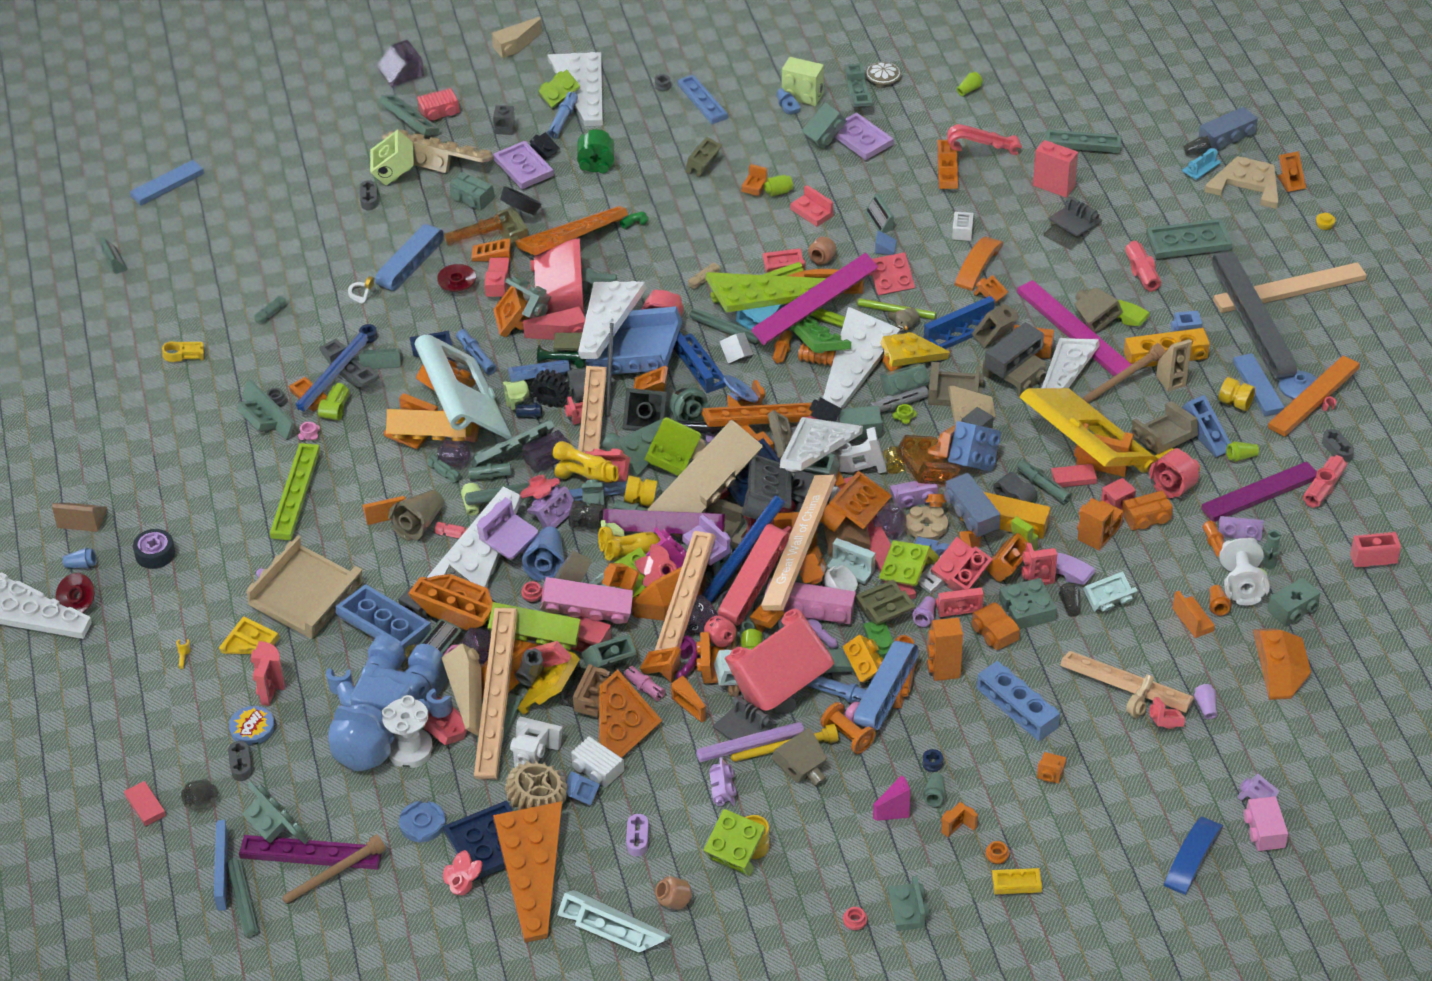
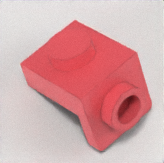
M570 396L567 397V405L564 408L566 416L571 418L574 425L581 423L583 402L574 404Z
M1154 697L1153 704L1149 708V714L1157 726H1163L1168 729L1184 727L1185 717L1177 709H1165V704L1159 697Z

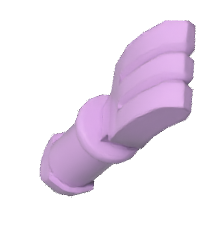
M816 619L807 620L818 637L829 648L837 647V640L831 637L826 630H822V625Z

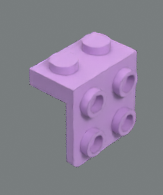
M506 497L501 502L496 503L493 509L476 524L479 539L509 560L514 559L538 535V530L514 514L512 501Z

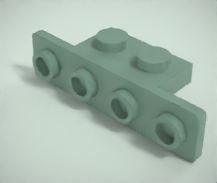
M247 380L243 392V398L246 401L238 402L237 410L258 431L276 429L285 439H290L295 422L252 380Z
M250 781L248 786L258 797L242 813L243 816L269 843L287 827L295 837L306 844L309 841L303 835L306 831L297 822L294 824L291 822L294 818L286 810L283 809L281 811L279 809L282 805L272 796L271 798L268 797L270 792L261 784L256 786Z

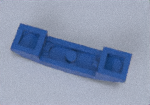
M1202 816L1197 820L1184 840L1164 882L1165 887L1184 895L1187 894L1205 855L1218 838L1223 828L1222 824Z

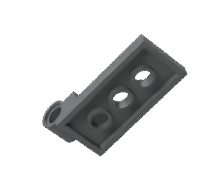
M755 455L749 462L748 490L745 495L742 515L757 520L774 496L782 498L785 501L783 507L790 509L791 472L785 468H780L779 462Z

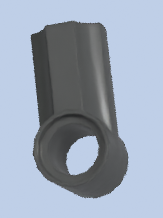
M536 648L532 650L527 649L524 652L520 668L515 673L516 679L525 686H531L544 669L542 665V652Z

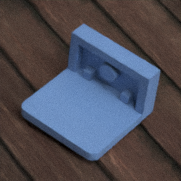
M957 421L948 462L992 471L996 462L1001 431Z

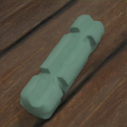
M281 295L275 298L274 301H271L254 315L255 321L263 324L287 304L286 298Z
M435 455L427 458V465L445 478H448L452 483L460 480V472L453 469Z

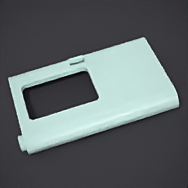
M427 334L418 337L415 341L416 350L451 427L461 430L471 422H474L504 437L506 441L513 438L494 399L496 397L495 393L488 386L476 359ZM447 357L470 368L480 392L460 383L456 379ZM461 417L465 418L462 423L455 424Z

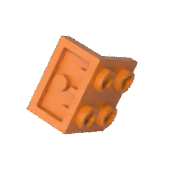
M403 393L399 397L400 409L438 411V406ZM386 430L383 432L385 437L418 449L429 437V435H425V439H412V435H405V439L393 438V434H386Z

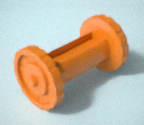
M833 703L823 713L820 722L821 726L825 728L826 725L835 724L839 731L853 741L851 744L852 751L856 754L863 753L873 743L876 734L875 730L872 727L859 728L843 715L845 707L842 703Z

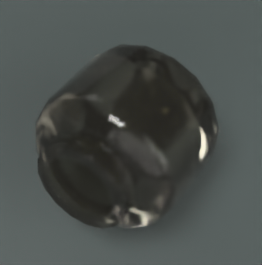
M205 778L188 782L181 791L184 806L189 807L192 811L210 808L214 805L215 798L218 796L216 786Z

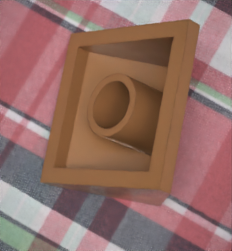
M65 502L52 503V510L57 528L98 532L107 511V506Z
M848 517L845 518L835 532L824 525L830 557H833V542L836 538L848 541L864 549L872 548L867 526L865 529H862Z

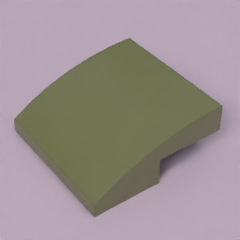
M894 579L855 595V601L876 625L916 608L906 591H901Z

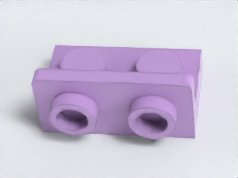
M931 478L892 485L890 486V493L896 507L901 509L927 503L925 501L928 499V494H938V486L932 483Z
M554 486L551 488V493L548 496L534 500L532 506L527 509V512L529 514H536L543 528L548 526L555 528L578 507L567 487Z
M704 515L699 517V525L682 535L683 542L688 546L694 531L712 533L716 536L708 560L709 565L730 554L731 539L726 532H722L712 520H709Z

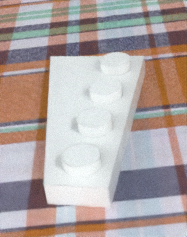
M1060 338L1042 388H1069L1100 346L1099 339Z

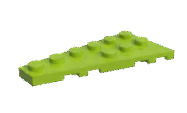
M706 272L705 277L726 313L790 303L826 279Z

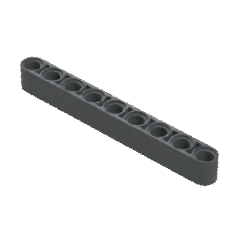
M1231 251L1213 255V268L1273 377L1278 379L1296 375L1297 365L1295 359L1236 254Z

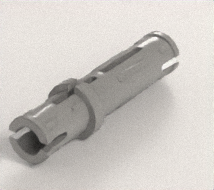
M924 385L894 396H885L882 400L869 403V406H879L880 413L887 410L891 412L901 404H909L923 398H928L929 392Z

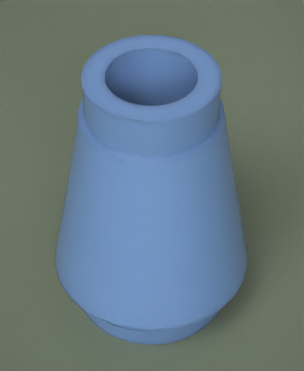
M87 547L63 556L65 568H91L97 563L94 549Z

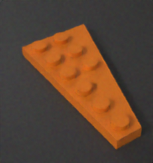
M617 206L515 240L517 248L530 254L538 255L611 222L621 221L628 213L625 207Z
M562 801L493 815L524 943L548 938Z

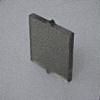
M1052 224L1051 228L1044 233V237L1072 250L1076 245L1082 243V240L1090 234V231L1087 230L1081 235L1075 236L1059 225Z

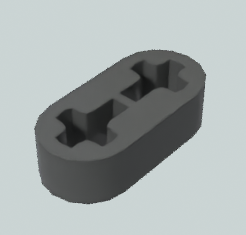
M372 180L363 181L360 184L361 208L364 210H373L378 205L377 185Z
M1326 430L1322 439L1323 446L1332 456L1338 455L1343 457L1345 462H1350L1354 454L1353 445L1338 430Z
M235 741L228 747L230 771L234 780L245 781L252 775L250 751L246 742ZM237 751H241V756L237 757ZM240 765H243V771H239Z

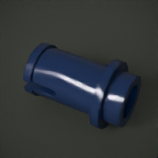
M537 402L534 405L517 404L516 416L535 417V419H538V417L542 416V405Z

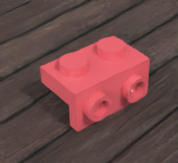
M801 248L768 252L762 255L765 273L797 262L802 264L803 271H805L806 263L803 260Z
M454 707L452 712L446 717L437 718L429 713L428 720L423 727L424 730L431 733L444 745L465 739L467 733L461 714Z

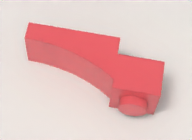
M490 258L488 272L485 275L486 297H503L506 293L508 283L505 280L509 275V258Z

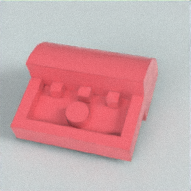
M956 537L931 568L930 572L948 584L947 587L952 591L967 590L973 586L993 558L976 546L972 548Z
M259 641L256 650H253L251 654V662L254 663L255 667L253 680L257 684L256 694L259 695L261 705L270 706L275 690H285V681L277 648L270 643Z

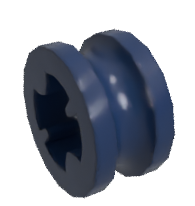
M365 324L360 327L359 333L367 334V343L377 340V329L374 325Z
M936 749L925 751L922 761L923 768L928 772L939 771L943 766V754Z

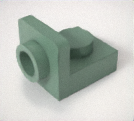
M587 480L586 483L582 484L583 512L603 511V483H599V480Z

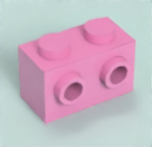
M1276 796L1248 799L1247 809H1244L1243 816L1245 823H1249L1251 842H1255L1257 851L1285 848L1288 831Z

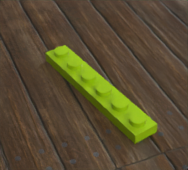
M299 443L270 530L271 539L292 540L320 453V445Z

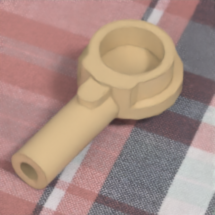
M1146 674L1140 689L1129 699L1126 711L1131 717L1138 718L1144 714L1146 710L1145 697L1154 680L1153 676Z

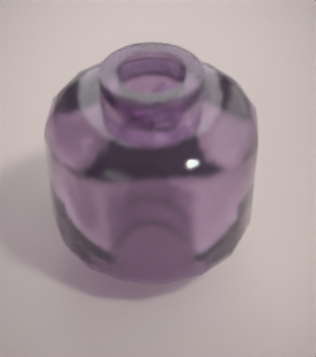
M446 440L438 448L437 455L442 462L447 463L451 467H462L469 460L470 450L463 441Z

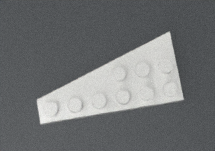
M601 52L548 54V61L552 64L555 73L564 72L567 69L579 83L580 89L574 92L578 96L574 106L584 126L603 125Z
M613 281L593 283L578 351L581 359H598L609 344L610 323H614V337L646 291L645 282Z
M848 307L841 331V340L848 339L851 341V349L836 350L823 399L844 409L882 359L885 351L880 344L882 337L900 334V329Z
M802 417L781 458L780 468H785L790 472L805 469L861 435L863 426Z
M502 487L427 578L452 574L488 588V581L494 573L500 553L479 539L476 524L493 509L496 503L501 502L505 497L512 501L514 514H516L521 502V496Z
M0 573V624L84 639L92 623L89 616L71 607L67 608L61 605L58 600L54 598L49 599L44 596V593L20 581L15 582L9 579L6 574Z

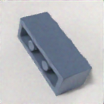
M1245 107L1239 108L1200 125L1198 141L1208 149L1215 148L1218 150L1256 133L1258 118Z
M969 473L946 481V489L944 491L946 501L953 505L956 514L963 518L967 528L970 531L972 530L976 537L1000 528L999 511Z

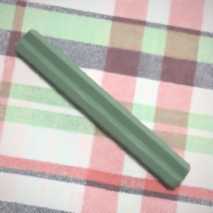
M695 308L690 313V318L732 335L745 332L748 341L755 344L760 342L750 329Z
M527 482L503 487L520 495L530 484ZM502 487L468 492L465 494L466 504L490 502Z
M232 858V860L227 862V867L243 933L248 937H253V935L258 933L241 861L237 860V858Z

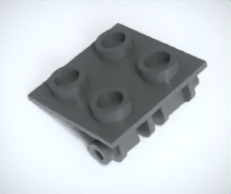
M1068 197L1066 199L1067 207L1048 217L1050 221L1075 236L1081 235L1102 222L1097 210L1085 205V203L1080 202L1075 197Z
M736 696L732 701L734 707L717 721L713 728L733 740L770 730L777 722L771 719L769 714L761 712L754 704L746 702L743 697Z

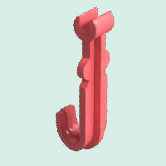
M962 124L952 126L947 132L948 144L952 149L960 152L962 151L961 144L956 141L960 138L993 145L997 149H1008L1012 155H1018L1016 147L1022 148L1020 140L1016 135L1004 137L995 132L989 133L985 130Z

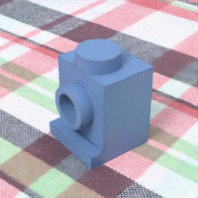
M1175 312L1174 320L1170 323L1171 332L1202 328L1199 312Z

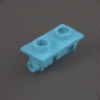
M1215 148L1208 149L1203 156L1190 161L1182 172L1196 180L1221 164V161L1216 159L1218 151Z

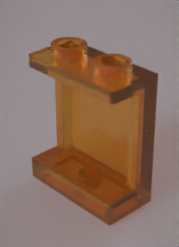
M905 435L896 449V452L918 483L946 485V481L955 478L960 471L957 464L943 463L941 459L933 458L932 454L927 453L929 448L938 443L937 437Z

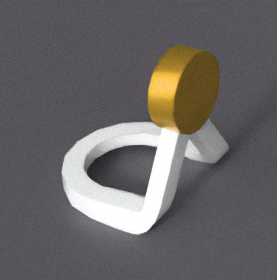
M369 276L365 283H353L348 288V296L354 301L364 303L368 298L369 291L376 289L373 286L375 278ZM359 286L366 288L364 297L354 295L352 290Z

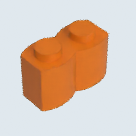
M994 602L973 612L972 627L976 632L984 636L988 646L999 650L1019 640L1020 629L1012 618L1006 615L999 604Z

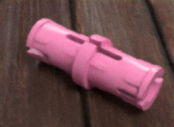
M630 666L625 671L624 677L636 685L640 692L647 693L657 702L660 701V698L664 697L665 689L654 683L649 675L642 674L634 666Z

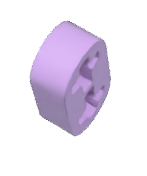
M634 814L627 821L626 845L628 853L632 856H642L648 849L649 825L647 817L643 814ZM636 824H641L640 831H636ZM635 839L640 840L639 846L637 847L634 846Z

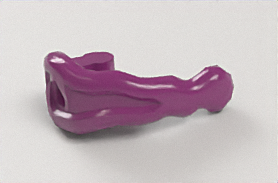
M690 636L683 637L680 649L682 659H687L689 655L691 657L683 669L677 673V679L681 676L686 678L697 665V658H700V655H697V643Z

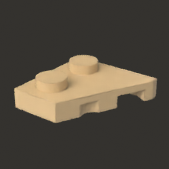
M952 385L948 386L955 425L957 421L961 422V419L976 407L991 414L993 418L996 417L991 396Z

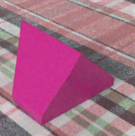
M901 775L873 804L874 820L909 818L910 787L905 777Z

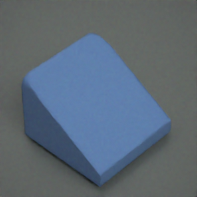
M877 231L875 253L894 255L896 240L883 232Z

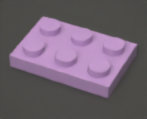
M857 112L846 118L847 122L844 124V127L834 137L865 160L887 149L894 143L892 137Z
M526 141L493 154L494 161L521 189L554 176V170Z

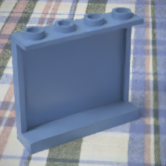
M677 306L632 310L613 337L611 374L647 372L668 365L683 322ZM609 344L598 359H586L587 366L607 367L608 369Z

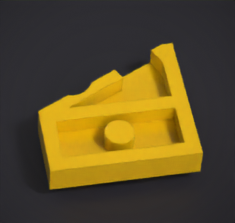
M243 616L219 646V650L223 654H252V651L256 650L259 641L275 645L280 636L277 632Z

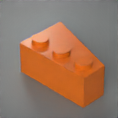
M959 617L932 620L931 628L928 630L926 650L929 659H927L928 673L932 672L934 681L958 679L961 676L963 632Z

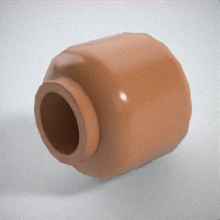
M828 237L817 238L808 249L810 259L819 265L827 264L837 252L835 243Z
M668 876L661 880L655 890L659 904L675 910L683 909L692 897L689 883L673 876Z

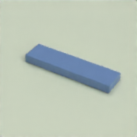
M694 75L677 80L681 90L711 124L728 119L727 112Z
M191 160L131 190L130 195L138 204L143 205L204 174V170L194 160Z
M1251 353L1233 357V364L1243 381L1256 387L1254 399L1263 415L1269 416L1280 413L1284 406L1254 355Z
M218 820L216 822L214 899L218 911L227 910L229 833L225 820Z

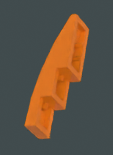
M937 140L939 189H958L957 150L951 148L948 140Z

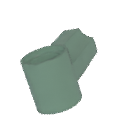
M589 268L582 269L583 294H591L594 282L617 281L616 274H599Z

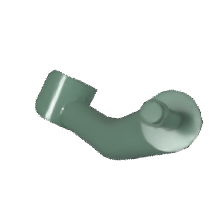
M758 595L755 600H763L765 595ZM755 601L741 625L740 635L745 630L755 628L750 618Z

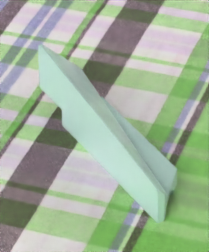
M575 890L564 893L557 914L561 917L576 920L575 925L637 952H642L670 939L671 936Z

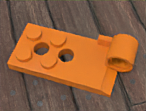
M858 470L825 507L819 522L835 532L845 518L848 517L862 529H865L892 495Z

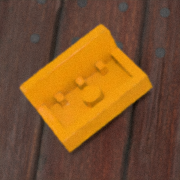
M859 634L843 645V650L859 681L864 683L874 677L884 660L877 652L879 648L876 642Z

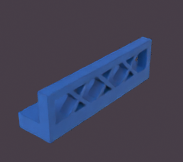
M991 296L925 324L924 339L938 345L935 342L936 340H946V342L938 346L947 349L974 337L971 333L975 329L967 328V326H978L986 314L994 309L995 300ZM954 332L962 333L960 336H953L951 334Z
M679 331L673 349L704 391L710 393L726 387L727 385L723 380L724 375L694 335L690 333L683 336ZM714 378L719 379L720 381L714 383Z

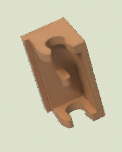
M588 664L573 695L575 712L598 717L599 685L607 679L601 675L608 677L609 671Z

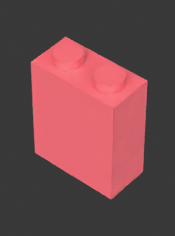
M1044 140L1035 150L1033 186L1067 198L1075 188L1078 152Z

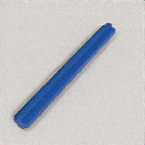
M361 332L351 341L297 401L296 406L298 410L304 412L368 342L367 334Z
M774 496L703 592L701 599L705 603L711 604L756 544L766 525L770 524L785 504L782 498Z

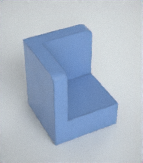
M571 771L566 781L568 787L566 794L591 805L600 784Z

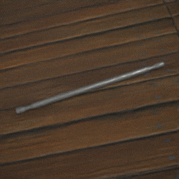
M610 323L605 416H609L614 323Z

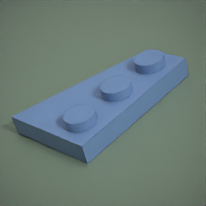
M568 360L508 367V375L510 381L515 382L535 378L538 372L541 370L545 371L546 369H549L550 372L555 370V374L561 373L564 375L570 368Z

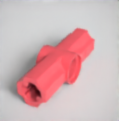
M1131 241L1125 246V252L1131 262L1132 273L1134 276L1139 277L1145 289L1149 292L1156 291L1161 286V280L1155 270L1154 259L1152 256L1147 255L1141 243Z
M1338 455L1331 456L1324 467L1317 471L1316 478L1303 495V500L1307 506L1311 508L1319 507L1326 496L1333 492L1335 483L1347 467L1343 457Z

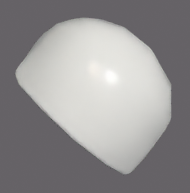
M844 565L836 568L833 566L824 574L825 587L849 591L857 589L858 583L855 575Z

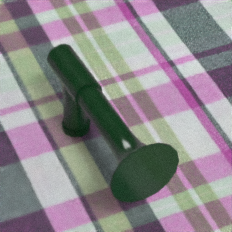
M540 344L538 345L537 364L547 359L573 360L577 368H582L586 359L580 358L578 352H552L544 350Z

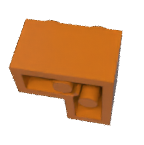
M1091 498L1087 504L1081 506L1078 513L1080 516L1077 526L1078 540L1100 551L1122 526L1123 510L1102 500L1099 502Z

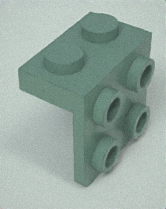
M515 276L513 278H506V283L531 296L522 313L528 318H536L546 314L549 308L547 304L551 298L550 295L546 294V289L530 285V281L521 276L519 278Z

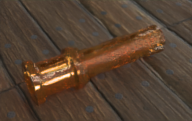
M495 214V217L485 220L479 219L478 223L444 233L447 245L476 235H487L488 232L498 229L501 231L503 228L498 214Z

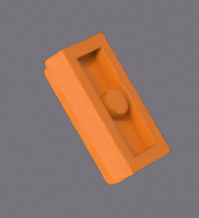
M405 496L362 505L367 525L389 521V509L395 503L405 500Z
M1176 591L1172 609L1194 638L1214 632V623L1194 597L1185 598L1180 591Z

